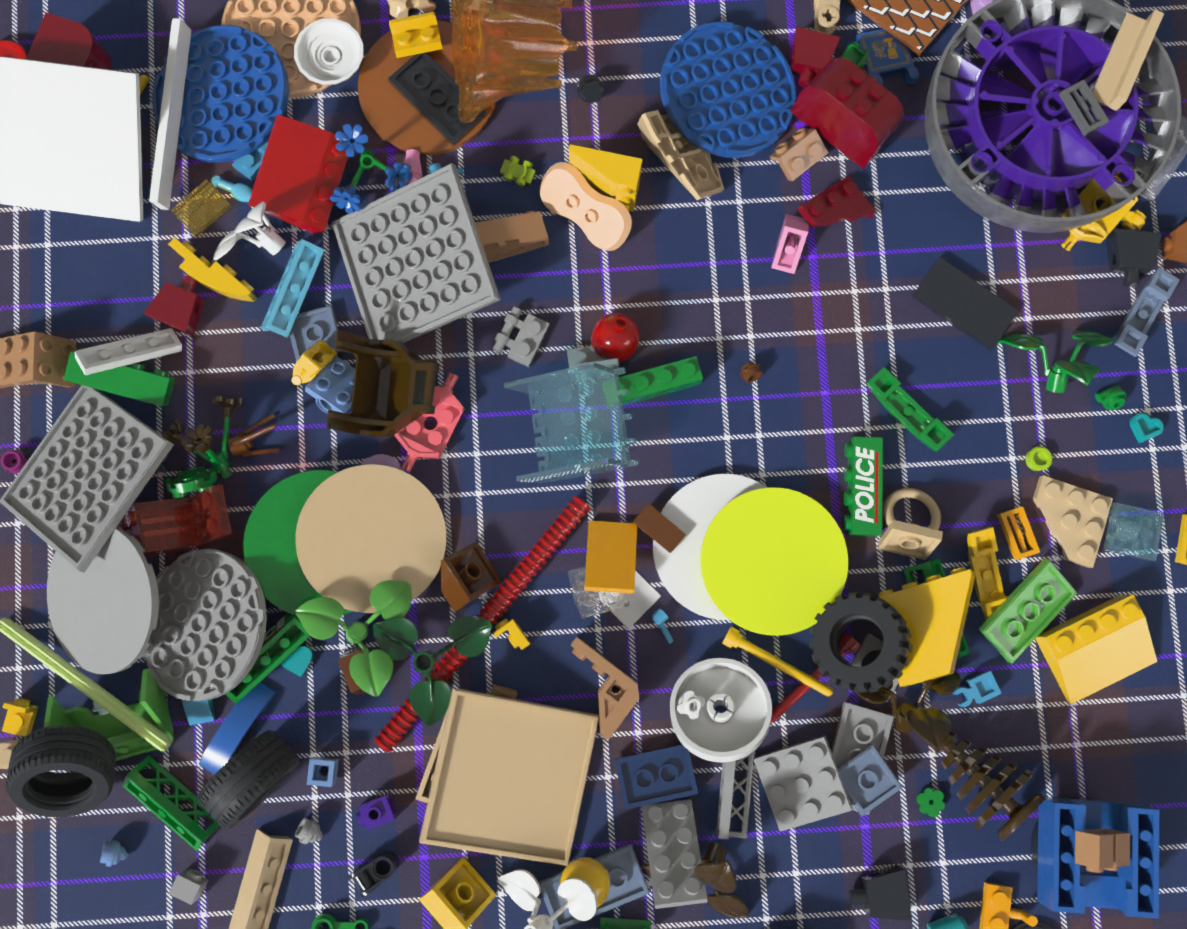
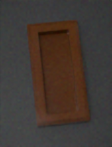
M649 503L633 521L637 527L668 553H671L686 535Z

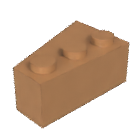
M528 211L521 215L475 222L488 263L549 245L548 235L540 211Z

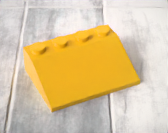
M1133 594L1114 597L1036 637V641L1069 704H1073L1157 662L1146 618Z

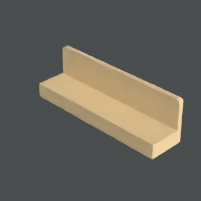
M1154 10L1146 20L1130 13L1125 15L1092 91L1099 104L1117 111L1127 101L1164 13Z
M256 830L229 929L269 928L293 839L288 836L268 835L262 830Z

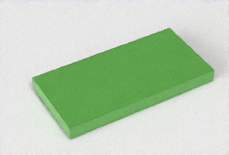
M1044 558L980 626L979 630L1008 662L1013 663L1075 597L1077 592L1053 563Z

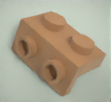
M801 128L795 131L792 135L793 138L779 144L775 148V152L769 156L772 161H778L788 181H794L828 154L816 129Z

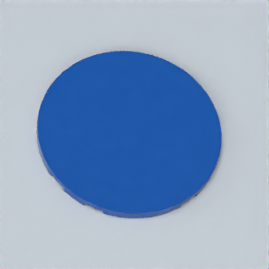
M718 21L704 23L690 29L671 47L664 60L660 74L661 99L673 126L691 144L716 156L742 158L766 150L782 136L794 115L790 111L795 104L796 85L787 60L775 45L773 46L763 38V34L748 26L744 28L734 25L733 22Z
M234 25L207 27L191 34L177 143L179 151L200 161L228 162L252 153L270 138L276 116H284L286 111L289 82L282 59L262 36L256 32L253 33L243 27ZM167 56L163 60L165 63L160 73L156 75L152 92L153 112L158 127Z

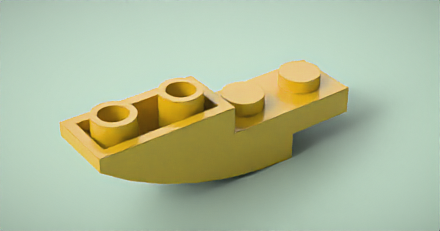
M174 237L168 244L185 259L179 267L193 279L197 280L198 283L230 298L251 302L257 300V297L251 293L254 288L244 279L239 282L235 278L237 273L227 264L222 267L218 262L212 265L204 256L197 258L193 254L196 249L185 240L181 243Z

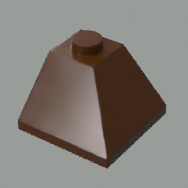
M477 541L441 560V590L454 612L469 605L503 582Z

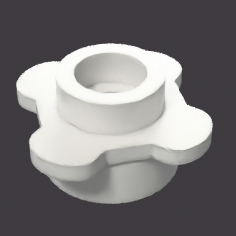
M687 690L680 697L677 710L680 714L685 713L690 719L695 720L699 717L698 712L700 708L705 705V698L702 696L698 697L694 695L693 691Z

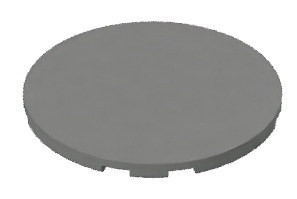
M120 526L115 528L85 573L78 571L57 552L53 556L48 573L47 605L54 633L66 654L81 668L95 674H111L130 668L147 651L151 643L149 639L152 630L156 629L159 594L153 567L147 563L143 555L145 550L134 536H129Z
M215 549L193 550L184 553L170 566H166L156 577L159 594L156 629L152 630L149 639L151 643L142 657H145L149 667L148 670L156 679L157 685L166 693L188 701L211 700L235 688L247 676L256 662L266 631L265 599L255 574L237 556Z

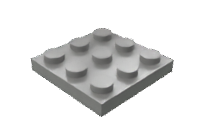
M825 735L754 757V763L780 831L852 811L851 802Z

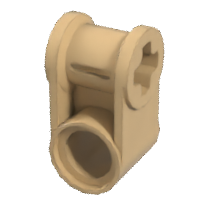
M814 0L815 31L832 35L835 24L839 20L841 0Z

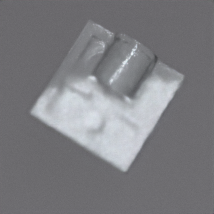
M586 566L568 571L576 607L579 608L581 618L629 606L630 601L627 593L584 590Z

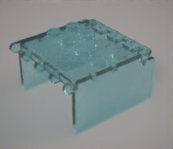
M589 363L504 383V388L529 393L531 410H538V413L532 414L534 434L541 433V437L535 438L537 457L545 458L543 461H538L539 472L516 476L517 481L531 483L554 482L639 465V460H630L628 445L635 444L636 440L635 438L627 439L625 421L631 420L632 414H624L621 397L629 395L628 389L620 390L618 375L626 373L624 367L612 369L597 363Z

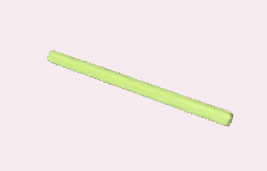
M9 618L0 619V632L158 750L166 751L172 744L171 738Z

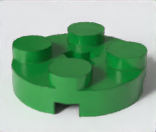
M196 467L178 472V478L174 480L171 479V476L165 480L167 491L172 493L173 498H181L188 495V492L191 491L206 492L214 488L212 483L216 482L218 478L214 467H210V471H206L205 467Z

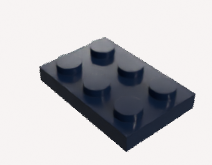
M683 744L614 758L625 810L698 794L690 752Z

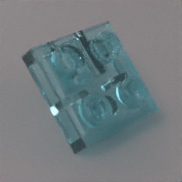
M1112 503L1104 551L1148 561H1156L1164 513L1121 503Z

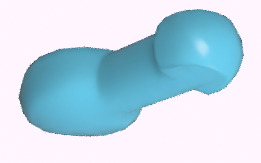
M218 175L212 177L211 183L214 187L231 192L232 196L238 201L249 202L252 189L243 183H231Z

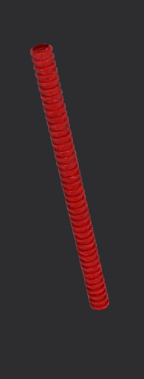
M575 495L572 497L573 501L567 503L569 506L563 508L564 512L558 514L559 518L553 520L554 524L548 526L549 530L543 532L544 536L538 538L540 541L533 544L535 547L529 549L530 553L524 555L525 559L523 561H519L520 565L518 567L515 566L514 573L510 572L509 579L505 578L504 585L501 584L499 586L500 590L494 592L495 596H491L489 598L491 601L489 603L486 602L484 604L486 607L484 609L481 608L479 610L481 613L475 616L487 619L492 625L498 623L497 619L503 617V612H507L508 605L512 606L513 599L517 600V594L523 592L522 588H526L527 582L532 581L531 577L537 575L536 571L538 569L541 570V565L547 563L546 559L552 557L551 553L557 551L555 548L557 546L560 547L562 545L560 542L566 540L565 536L571 534L570 530L576 528L575 524L577 522L580 523L581 516L585 517L586 510L590 511V506L584 500ZM456 646L452 647L449 651L447 650L445 652L446 655L440 657L441 661L437 662L435 669L430 670L434 682L443 680L448 683V679L453 678V672H457L458 666H462L463 660H467L468 657L459 654ZM409 699L404 701L405 705L399 707L400 711L394 713L395 717L389 719L390 723L384 725L385 729L380 730V735L374 738L375 743L386 752H392V747L397 746L398 740L403 739V733L407 734L408 727L411 728L413 726L412 722L418 720V715L411 707Z

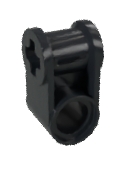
M384 851L348 875L349 880L353 879L359 888L361 898L372 892L395 872L399 865L398 857L394 852ZM380 860H386L390 864V870H383L380 866Z

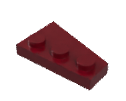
M849 176L804 202L797 209L811 228L832 225L844 220H848V222L855 221L857 218L862 217L866 219L873 218L877 214L876 210Z

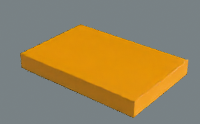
M589 521L584 590L634 594L637 526L634 523Z

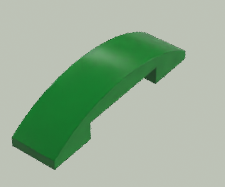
M885 367L867 382L866 385L896 420L935 452L954 436L938 418L934 420L900 387L901 383Z

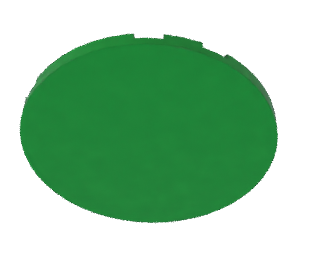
M307 471L280 481L258 501L246 525L243 545L246 565L250 567L258 579L264 597L281 610L292 615H296V610L307 601L323 597L309 583L300 566L296 551V528L302 508L309 496L322 482L336 474L337 472ZM344 609L343 615L352 611Z

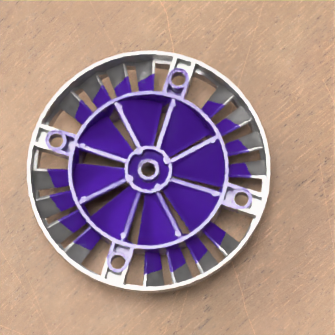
M995 0L973 14L953 35L938 61L929 86L925 107L926 140L932 160L943 181L965 205L976 213L997 224L1021 231L1052 233L1072 230L1098 221L1118 211L1147 188L1161 172L1171 155L1179 132L1181 119L1179 82L1168 53L1159 39L1154 36L1138 73L1142 82L1138 84L1134 82L1127 101L1117 111L1099 104L1109 122L1105 126L1099 127L1096 131L1083 136L1059 94L1073 86L1077 81L1080 82L1082 80H1085L1091 92L1093 91L1127 13L1134 14L1112 0ZM1028 17H1032L1033 29H1030ZM1054 18L1059 19L1058 26H1054ZM999 23H1006L1010 35ZM1079 25L1085 27L1084 31L1078 29ZM1102 36L1108 41H1110L1111 44L1108 45L1103 40H1101ZM967 40L986 60L982 69L955 52ZM1018 66L1036 86V90L1031 93L996 74L1005 69ZM1044 66L1056 69L1054 80H1047ZM941 72H943V73H945V74H947V75H950V76H952V77H954V78H957V79H959V80H961V81H964V82H966V83H968V84H965V83H962V82H959V81L950 79V78L945 77V76H942V75H940V74H941ZM1076 90L1082 101L1085 102L1079 90ZM1148 96L1151 107L1139 108L1138 97ZM936 99L963 103V105L936 103ZM980 99L1026 104V110L980 118L978 105ZM1049 104L1053 105L1056 110L1050 108ZM1089 108L1088 111L1090 112L1094 121L1097 123L1098 121L1096 120L1095 116ZM1137 120L1153 121V134L1134 131ZM958 124V127L942 130L939 127L940 125ZM1030 125L1034 126L1006 158L999 152ZM1130 140L1151 147L1147 160L1124 151ZM960 146L965 161L958 166L948 150ZM1130 166L1141 172L1140 176ZM1115 176L1119 177L1122 183L1118 182ZM1095 179L1116 203L1102 211L1086 215L1077 190ZM980 181L992 190L989 196L976 186ZM1066 196L1071 217H1058L1056 200ZM1007 198L1017 200L1014 209L1005 205ZM1032 202H1042V216L1030 214Z

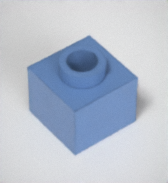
M315 756L310 758L307 785L325 787L336 785L339 759ZM322 766L328 767V775L322 773Z

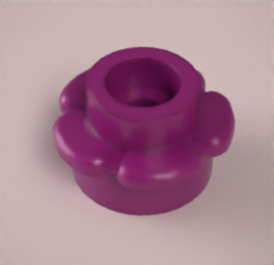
M10 450L1 457V464L5 470L15 474L21 471L20 469L24 467L27 460L24 458L25 454L22 451Z

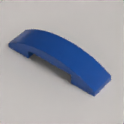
M259 682L235 704L209 743L199 765L215 775L234 756L233 754L258 716L265 711L276 691Z

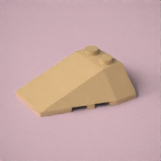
M656 110L641 115L637 125L641 131L642 138L696 200L724 191L717 163H712L710 153L699 149L686 140L673 126L667 114L661 116L659 111Z

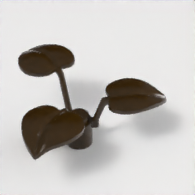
M954 671L953 674L924 681L923 683L927 685L923 688L915 705L904 703L898 707L895 693L891 691L893 684L887 688L881 687L876 692L865 691V693H855L865 701L873 704L885 703L891 697L892 713L896 714L895 728L902 733L914 731L929 745L938 750L950 732L951 721L946 714L938 709L927 708L924 710L923 707L919 706L930 688L939 695H949L958 689L961 678L959 673Z
M709 843L704 857L701 856L702 863L696 865L694 869L696 876L702 882L715 888V894L707 896L708 904L714 911L726 917H748L749 909L745 902L737 896L728 894L735 891L737 884L731 864L728 859L725 860L727 849L718 843ZM642 864L643 870L651 879L649 864Z

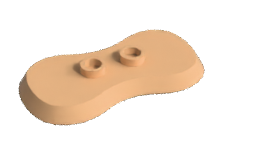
M559 162L547 170L540 186V196L544 205L554 214L575 222L596 247L606 251H613L619 248L627 239L632 226L631 216L627 208L618 200L595 191L585 180L581 172L571 164Z

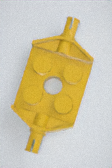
M1115 176L1116 180L1122 183L1121 179ZM1095 179L1079 194V199L1086 215L1101 211L1096 207L1097 200H1104L1107 202L1108 207L1116 203ZM1135 197L1118 211L1098 221L1069 230L1070 236L1061 246L1065 248L1071 242L1065 249L1070 251L1079 240L1101 243L1138 201V198ZM1069 207L1063 213V218L1071 217Z

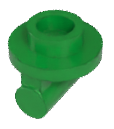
M1115 385L1096 393L1095 399L1106 410H1116L1124 405L1127 395L1119 385Z

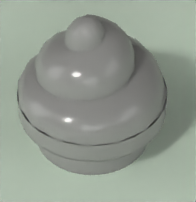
M304 818L297 827L295 837L299 838V842L303 844L321 840L322 832L320 825L313 818L310 820Z

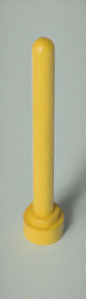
M732 626L730 627L722 644L729 648L732 646L734 648L739 647L826 696L833 694V689L830 686L742 638L743 635L739 633V630Z

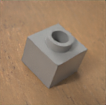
M186 869L177 875L169 895L192 905L200 899L208 879L202 877L203 874L195 869Z

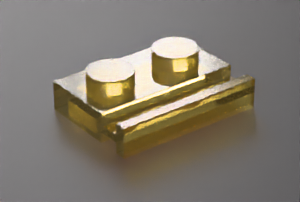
M206 179L173 207L171 211L197 237L225 213L231 205Z

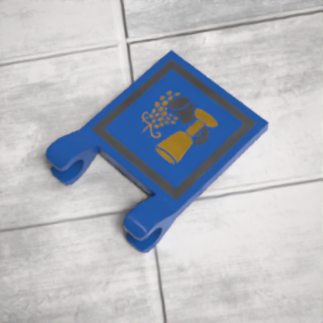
M884 29L856 35L857 43L860 44L862 51L868 48L871 49L866 56L868 60L865 64L868 75L883 86V80L880 75L904 70L906 84L912 85L916 83L919 72L914 66L908 47Z

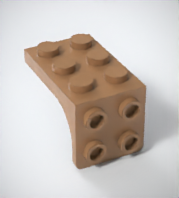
M35 331L0 338V388L24 384L73 387L75 383L65 381L64 376L70 352L76 351V342Z

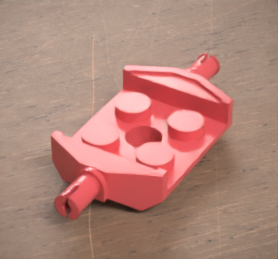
M449 372L444 386H435L433 399L435 414H422V416L395 434V437L408 452V456L401 469L410 473L416 459H439L464 411V407L456 399L452 391L459 378L457 375ZM433 417L437 419L438 424L435 429L427 430L424 424L428 418Z

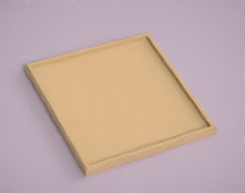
M453 688L419 842L568 866L599 715Z

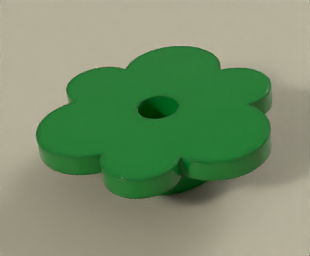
M926 788L924 793H919L916 797V801L920 805V812L923 814L927 813L930 817H937L940 810L945 808V803L942 801L944 795L940 790L933 791L931 788Z

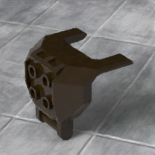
M337 330L335 349L352 353L356 358L351 410L348 414L328 410L326 429L371 437H392L422 416V414H435L433 399L439 364L424 363L399 340L369 339Z

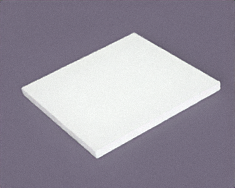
M0 56V204L142 221L143 189L139 73Z

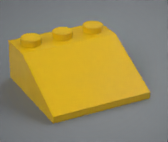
M570 144L569 164L575 166L581 172L585 180L595 191L618 200L628 211L634 212L640 183L642 159Z

